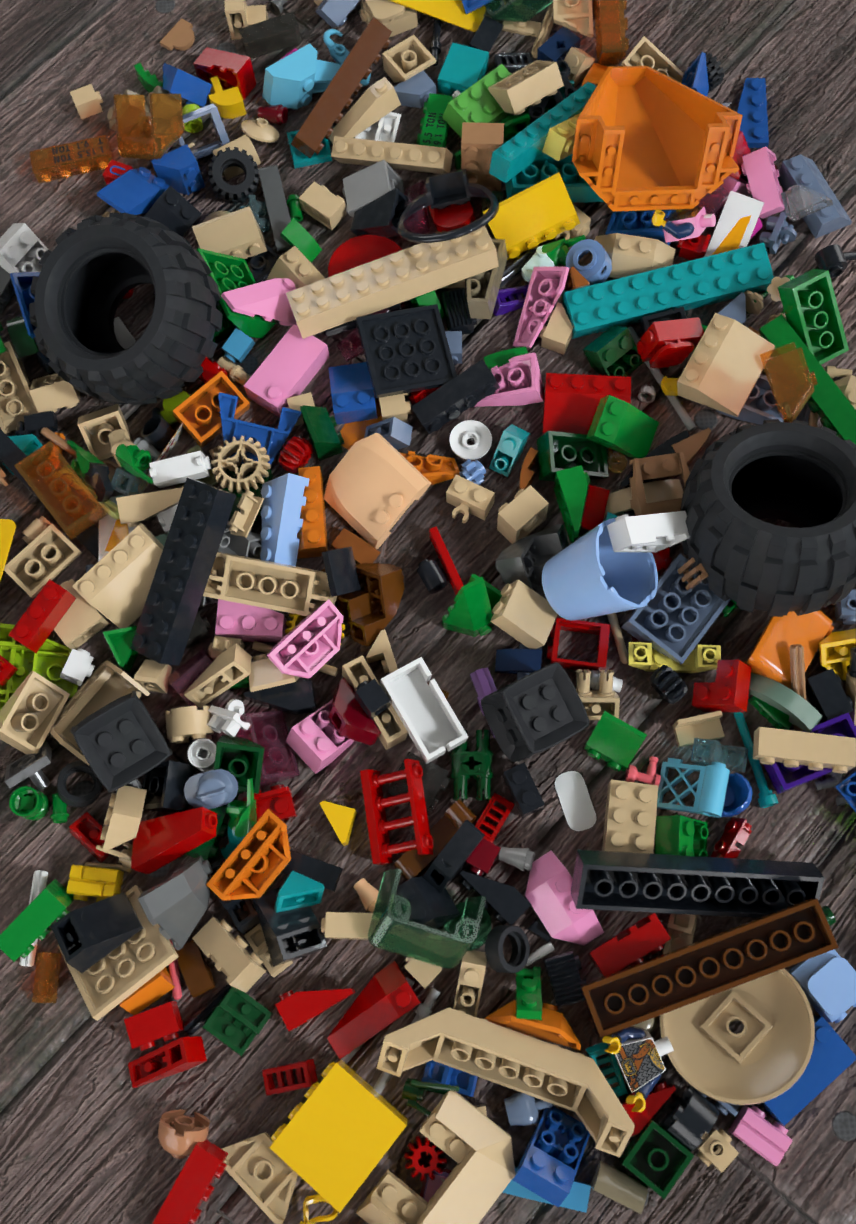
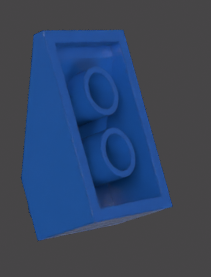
M139 167L138 169H130L97 192V196L120 213L139 215L147 213L157 199L169 188V185L162 178L153 175L149 169Z
M655 210L615 211L612 213L605 235L620 233L658 239L670 246V242H665L663 226L652 224L651 219ZM661 210L665 213V217L663 220H665L673 210Z
M362 362L328 367L333 411L337 425L378 419L374 390L367 363Z

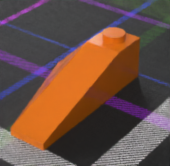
M408 451V454L400 453L432 483L431 485L453 479L455 475L460 476V470L455 458L429 454L427 457L415 455L414 451Z

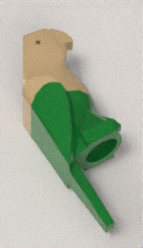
M124 429L114 430L108 434L111 452L117 464L135 477H140L152 484L153 480L142 472L150 466V452L143 449L140 451L134 443L128 441L126 438L128 433Z

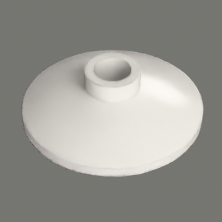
M463 421L457 424L451 431L450 447L462 459H479L490 450L492 435L487 426L479 421ZM473 441L475 444L468 445L467 442Z

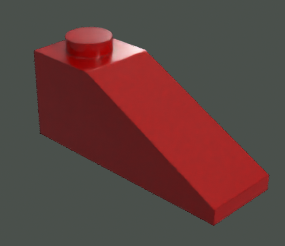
M353 988L295 993L290 990L279 997L280 1002L275 1004L288 1031H292L356 992Z
M202 1036L181 1037L129 1062L128 1068L132 1088H137L189 1070L206 1062Z

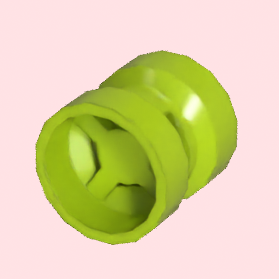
M187 104L182 109V115L200 109V107L196 104ZM199 117L183 123V127L189 133H197L203 129V121Z

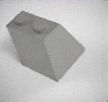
M385 160L343 178L344 188H342L347 203L346 212L354 217L355 211L394 188H398L405 195L402 179Z

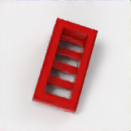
M496 793L492 796L475 825L476 828L485 834L484 839L491 843L496 839L515 805ZM495 801L507 807L506 811L494 805ZM492 809L497 813L501 814L502 818L499 819L498 817L492 815L491 813H489L490 810ZM485 818H490L498 823L496 827L485 821ZM481 825L492 830V835L480 829Z
M313 1058L262 1070L266 1096L311 1087L318 1082ZM293 1069L296 1070L298 1083H295ZM283 1071L286 1072V1078H287V1084H288V1085H286V1086H285V1082H284ZM273 1073H276L278 1088H275Z

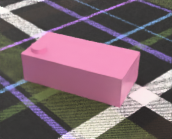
M293 324L245 383L244 389L247 397L280 418L282 407H288L287 398L300 395L329 359L330 355L327 344L313 335L303 339L298 326Z

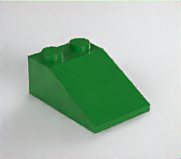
M607 395L600 399L586 439L634 459L644 458L648 454L659 422L633 405Z
M582 465L556 471L553 487L570 544L578 537L588 485H590L589 475L583 471Z
M604 711L584 749L587 750V754L597 760L601 758L607 761V765L618 772L620 770L625 771L647 734Z

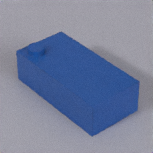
M813 1016L815 1026L814 1047L804 1073L786 1092L774 1099L761 1103L771 1117L780 1125L785 1126L856 1060L854 1052L823 1016Z

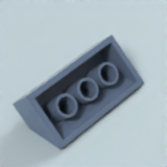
M800 154L782 162L778 180L815 239L852 223L813 160Z

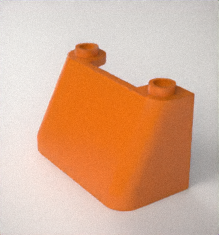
M821 610L799 616L794 611L788 612L783 617L772 616L755 647L750 652L747 661L744 663L751 667V673L770 678L791 689L790 645L801 644L804 647L806 672L819 648V643L824 637L832 633L834 626L831 624L833 621Z

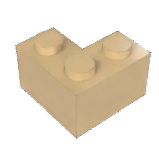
M225 0V14L232 40L269 37V19L266 5L247 6L246 0Z

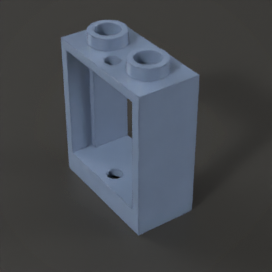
M214 104L169 120L171 123V127H169L173 139L177 138L179 146L176 148L185 145L178 125L209 114L218 141L192 150L191 152L196 160L212 154L213 150L230 142L217 106Z

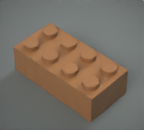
M462 122L461 170H467L469 183L483 185L492 191L495 196L501 197L502 181L489 174L493 151L503 145L504 123Z

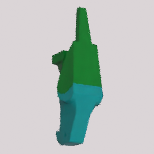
M253 778L247 779V801L234 800L228 803L225 808L226 813L230 816L228 823L229 844L221 849L225 859L231 855L257 823Z

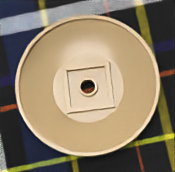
M785 968L660 1015L661 1037L667 1036L674 1051L667 1055L677 1072L697 1091L724 1103L752 1105L769 1101L783 1094L804 1073L814 1047L815 1026L810 1003L799 983ZM740 1021L744 1025L743 1031L739 1034L731 1032L729 1029L730 1023Z

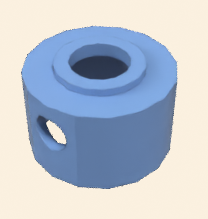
M586 239L577 242L568 251L566 267L569 269L574 267L591 286L605 282L612 270V261L599 242ZM592 253L593 259L587 266L579 265L578 262L584 255Z

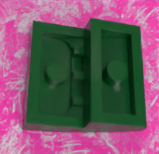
M232 986L201 1028L236 1054L243 1056L255 1036L259 1035L273 1013L245 992Z

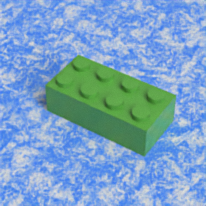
M503 64L499 65L451 100L442 118L462 138V122L497 123L502 118L511 115L512 113H506L488 89V87L508 77L511 73Z

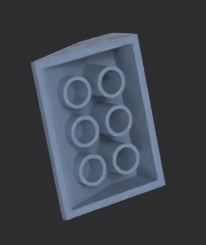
M681 554L671 561L658 578V587L654 599H651L646 606L634 609L621 626L638 641L652 643V649L679 664L684 663L731 600H722L709 589V584H704L703 582L690 590H686L685 586L688 585V582L682 581L681 578L684 574H679L677 570L689 560Z

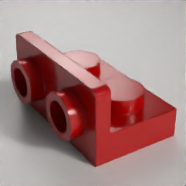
M284 784L275 785L270 788L271 791L262 793L259 790L258 794L254 793L257 822L267 809H270L281 820L297 817L292 792L288 786L284 787Z

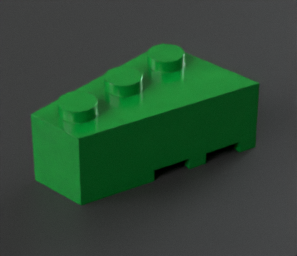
M56 879L0 934V950L12 961L15 962L20 956L25 959L35 948L32 943L37 938L42 941L52 931L49 926L55 920L58 921L69 913L66 908L74 900V895L68 894L66 892L67 889Z

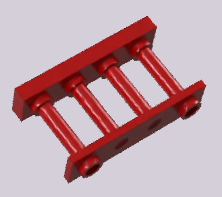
M405 759V769L380 775V771L366 769L360 771L373 864L386 865L393 863V854L417 849L418 855L433 854L434 841L430 835L422 782L423 769L417 760ZM407 778L409 792L383 798V784ZM410 802L412 816L387 821L386 807ZM414 825L415 840L390 845V830Z

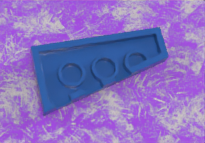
M746 78L737 113L743 115L740 131L743 132L749 148L768 147L765 78Z

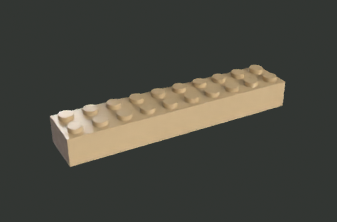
M485 226L472 233L452 240L414 245L287 292L286 295L301 336L304 339L353 321L356 317L372 314L499 267L496 247Z

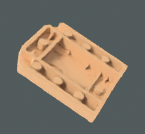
M374 433L355 442L331 472L324 500L371 546L379 549L391 534L390 530L414 500L420 499L432 483L379 433Z

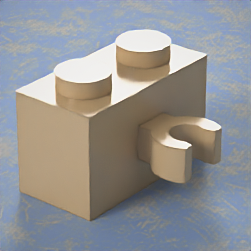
M455 475L446 491V502L456 507L452 512V518L455 519L458 513L464 514L462 519L464 524L469 519V513L485 520L494 504V492L458 475Z

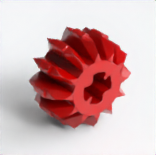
M299 436L292 437L280 452L278 459L280 465L288 472L298 473V468H304L311 458L313 452L312 445L304 438Z
M416 1136L415 1139L418 1146L409 1142L408 1148L413 1152L404 1153V1158L412 1160L405 1164V1168L415 1167L411 1174L413 1178L417 1176L418 1172L422 1173L421 1182H425L426 1173H429V1177L433 1181L435 1180L433 1170L442 1174L443 1168L439 1164H446L447 1158L439 1156L444 1151L440 1148L436 1149L437 1146L434 1143L430 1144L428 1138L425 1137V1143H422L421 1137ZM424 1151L427 1152L426 1155L428 1153L432 1155L429 1164H424L425 1161L421 1163L419 1160Z

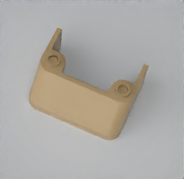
M107 660L94 671L90 678L87 679L62 708L50 733L62 746L89 765L78 747L74 735L70 731L71 728L97 710L124 695L132 693V691H136L138 698L141 697L142 693L148 697L150 692L123 670Z

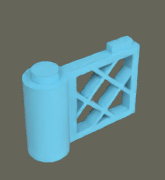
M668 758V762L663 761L660 773L661 780L658 787L657 808L697 813L714 818L722 817L730 774L726 764L720 762H712L711 765L707 766L682 764V759ZM669 768L677 769L680 774L672 782L667 778ZM693 771L700 772L699 780L691 785L686 777ZM684 780L689 788L678 795L674 786ZM671 790L676 798L669 803H662L664 794ZM691 792L695 796L693 807L686 806L682 801Z

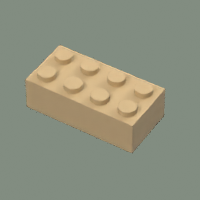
M611 780L608 783L602 851L653 854L658 785Z

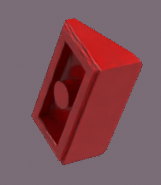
M593 485L588 486L580 529L591 531L603 522L610 490Z
M85 812L69 826V830L102 863L109 856L108 853L96 849L97 845L104 846L105 840H100L103 827L88 812Z

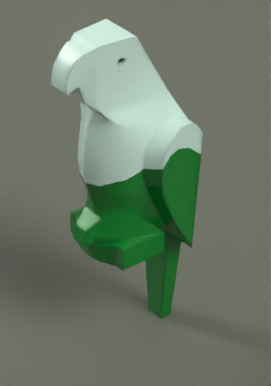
M585 235L568 240L564 238L539 246L532 258L522 268L524 280L530 283L534 267L566 266L568 248L581 240H585Z

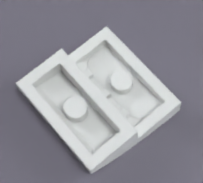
M390 112L355 138L395 142L401 114Z

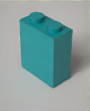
M452 42L438 76V92L452 96L456 90L462 93L482 79L489 66V52Z

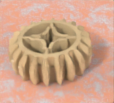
M233 436V442L231 443L224 440L225 447L218 445L217 448L220 453L214 452L213 457L216 460L211 461V465L215 467L212 469L213 475H216L215 480L221 482L222 488L228 487L231 493L236 488L237 493L241 494L242 489L250 491L249 488L252 486L257 490L258 486L256 483L264 484L265 482L262 477H268L269 473L266 470L271 468L270 463H268L270 458L269 455H266L265 447L260 448V442L254 443L251 437L245 441V437L241 436L240 441H237ZM245 451L254 454L258 461L247 458ZM236 453L235 456H233V457H231V458H228V457L231 456L232 454ZM242 459H243L244 464L241 465L240 471H239L238 466H240V464H241V462H242ZM224 469L234 471L237 478L229 477L224 472ZM249 472H254L252 475H250L249 477L245 478V476H246Z

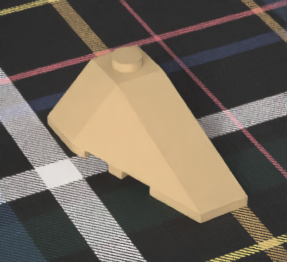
M383 77L364 92L333 128L334 130L328 138L332 144L334 136L354 138L401 105L391 83Z
M183 487L116 498L120 523L127 524L128 528L136 527L141 524V521H147L177 505Z

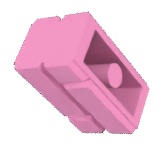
M744 1105L728 1132L777 1167L792 1143V1139L786 1135L788 1130L776 1121L773 1125L764 1119L766 1114L753 1105L750 1109Z

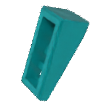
M601 1042L586 1048L587 1056L594 1059L597 1066L611 1062L610 1066L600 1070L604 1076L615 1073L614 1076L606 1078L609 1085L618 1082L619 1086L612 1088L615 1095L620 1097L628 1094L615 1054L605 1052V1049L610 1044ZM606 1053L608 1054V1055H605V1056H602V1057H599V1058L596 1059V1057H598V1056H601V1055L606 1054Z

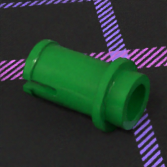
M292 194L288 196L286 201L290 210V220L294 218L297 222L303 220L299 195Z
M58 793L52 794L53 814L50 815V818L53 819V823H66L67 818L70 817L67 813V804L60 799Z

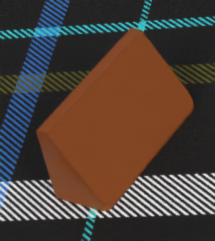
M570 267L564 287L565 292L590 285L574 267Z

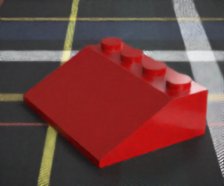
M546 373L542 435L547 431L587 435L601 398L611 395L630 404L631 377Z

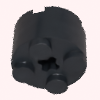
M689 1085L681 1097L677 1095L671 1102L669 1108L672 1109V1112L663 1118L660 1127L691 1152L702 1143L701 1137L704 1133L707 1132L709 1134L719 1116V1111L714 1104Z

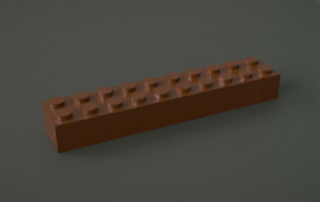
M808 899L581 985V989L600 1037H604L839 947L818 899Z

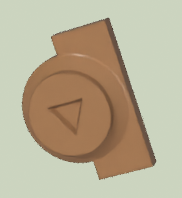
M181 18L160 41V45L170 51L173 48L180 51L188 50L195 41V35L192 30L193 25Z

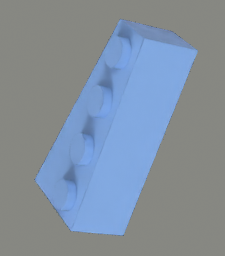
M287 473L262 484L261 495L264 501L261 509V560L296 566L300 543L297 533L303 524V519H300L301 507L306 504L307 497H304L303 494L305 486L308 487L309 478Z

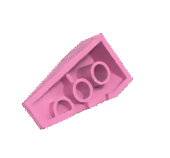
M568 267L533 268L513 343L514 347L532 348L564 290L569 272Z

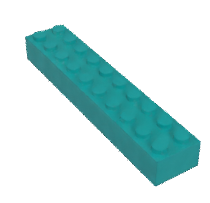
M760 243L566 291L561 301L573 326L572 339L606 331L613 325L623 327L639 323V319L671 309L684 307V310L687 311L735 299L742 292L751 291L752 293L766 291L774 275L765 244Z

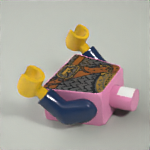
M696 206L693 209H674L665 220H663L665 213L661 210H655L651 219L653 225L663 226L662 229L666 243L697 238L706 227H714L716 223L715 215L706 214L704 206Z

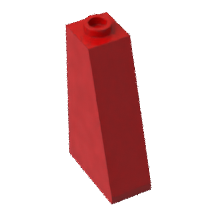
M199 807L141 821L137 836L133 838L131 869L144 874H150L214 838L218 823L217 813L207 808Z

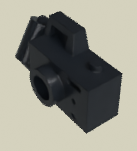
M53 411L25 415L24 422H17L16 435L33 434L36 437H40L41 429L44 427L52 432L58 431L57 415Z

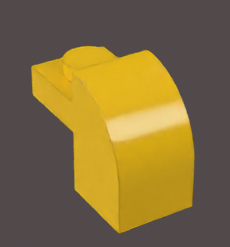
M218 76L210 78L212 87L210 90L211 95H208L211 104L217 106L220 117L233 119L246 115L244 102L238 86L223 91Z

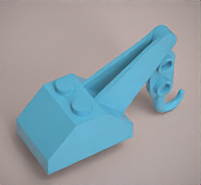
M329 29L323 35V41L328 47L331 57L337 63L317 60V50L309 43L265 68L262 97L273 106L281 104L286 108L299 109L311 102L313 93L325 92L350 53L343 45L337 44L330 39L331 35L335 34L342 37L343 34L336 29ZM371 74L366 80L362 78L360 81L362 86L369 84Z

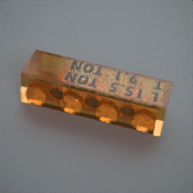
M106 135L29 152L32 170L39 183L106 169L110 160H114L112 147Z

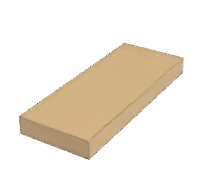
M505 16L502 31L537 37L542 23Z

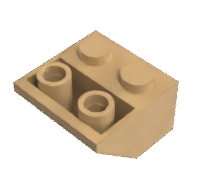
M123 786L117 789V793L111 794L100 840H105L103 850L108 851L136 838L147 790Z

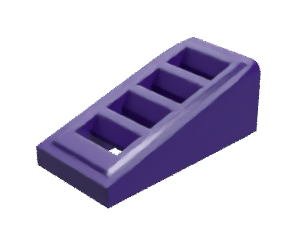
M529 285L499 290L493 310L494 316L523 308L525 299L522 298L521 293L526 298Z

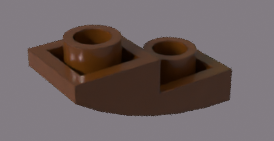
M194 940L184 944L182 949L178 951L175 949L179 956L177 961L193 998L215 988L210 967L205 963L203 952Z

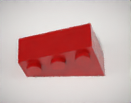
M206 47L193 63L198 78L212 84L210 78L218 76L222 90L238 86L243 101L257 85L249 56Z

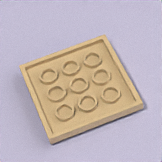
M137 885L129 889L126 894L143 929L83 973H80L66 963L92 1018L97 1021L179 957L170 940H167L159 932L161 926L159 924L153 926L149 922L138 900L142 891Z

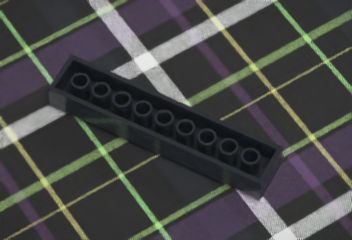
M577 850L571 896L576 909L761 918L808 899L817 898L819 901L824 876L814 863Z

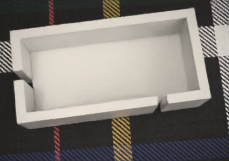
M422 657L383 677L380 685L391 700L390 703L405 726L425 764H428L442 756L446 749L449 752L466 742L468 735L435 679L430 681L432 674Z

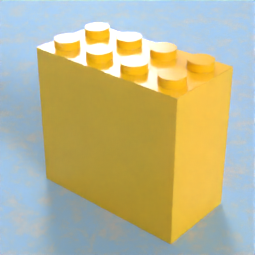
M342 1060L336 1063L333 1061L325 1068L321 1074L324 1079L321 1083L316 1082L304 1095L307 1098L304 1104L300 1102L288 1115L291 1121L288 1125L284 1123L276 1130L271 1137L274 1142L269 1147L339 1213L392 1146L409 1121L408 1118L382 1095L377 1093L371 1085Z

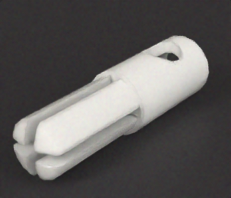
M551 942L546 943L531 953L525 966H529L554 951L555 949Z

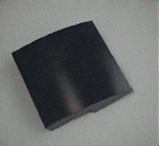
M352 546L322 552L331 597L361 590Z

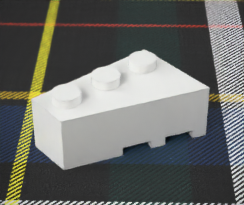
M686 511L630 517L629 515H621L616 517L615 522L607 525L613 551L658 552L689 539L690 536L685 522L687 518Z

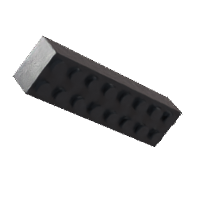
M186 478L130 647L131 649L160 664L180 665L236 498L235 494L204 482Z

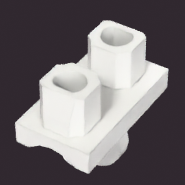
M238 699L230 700L225 709L211 705L208 710L213 716L207 725L217 733L224 732L226 735L234 738L239 729L248 730L250 727L248 722L241 721L240 719L245 710L244 704Z

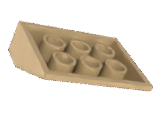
M715 313L677 381L678 396L738 417L769 360L775 345L737 320Z
M141 523L73 584L72 587L91 606L120 629L127 628L142 614L164 546Z

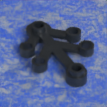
M557 61L564 84V97L566 99L570 96L569 93H574L576 89L568 78L570 76L568 63ZM557 89L558 92L552 95L556 105L564 100L559 89ZM552 96L543 97L538 105L529 108L528 114L531 123L544 115L545 108Z

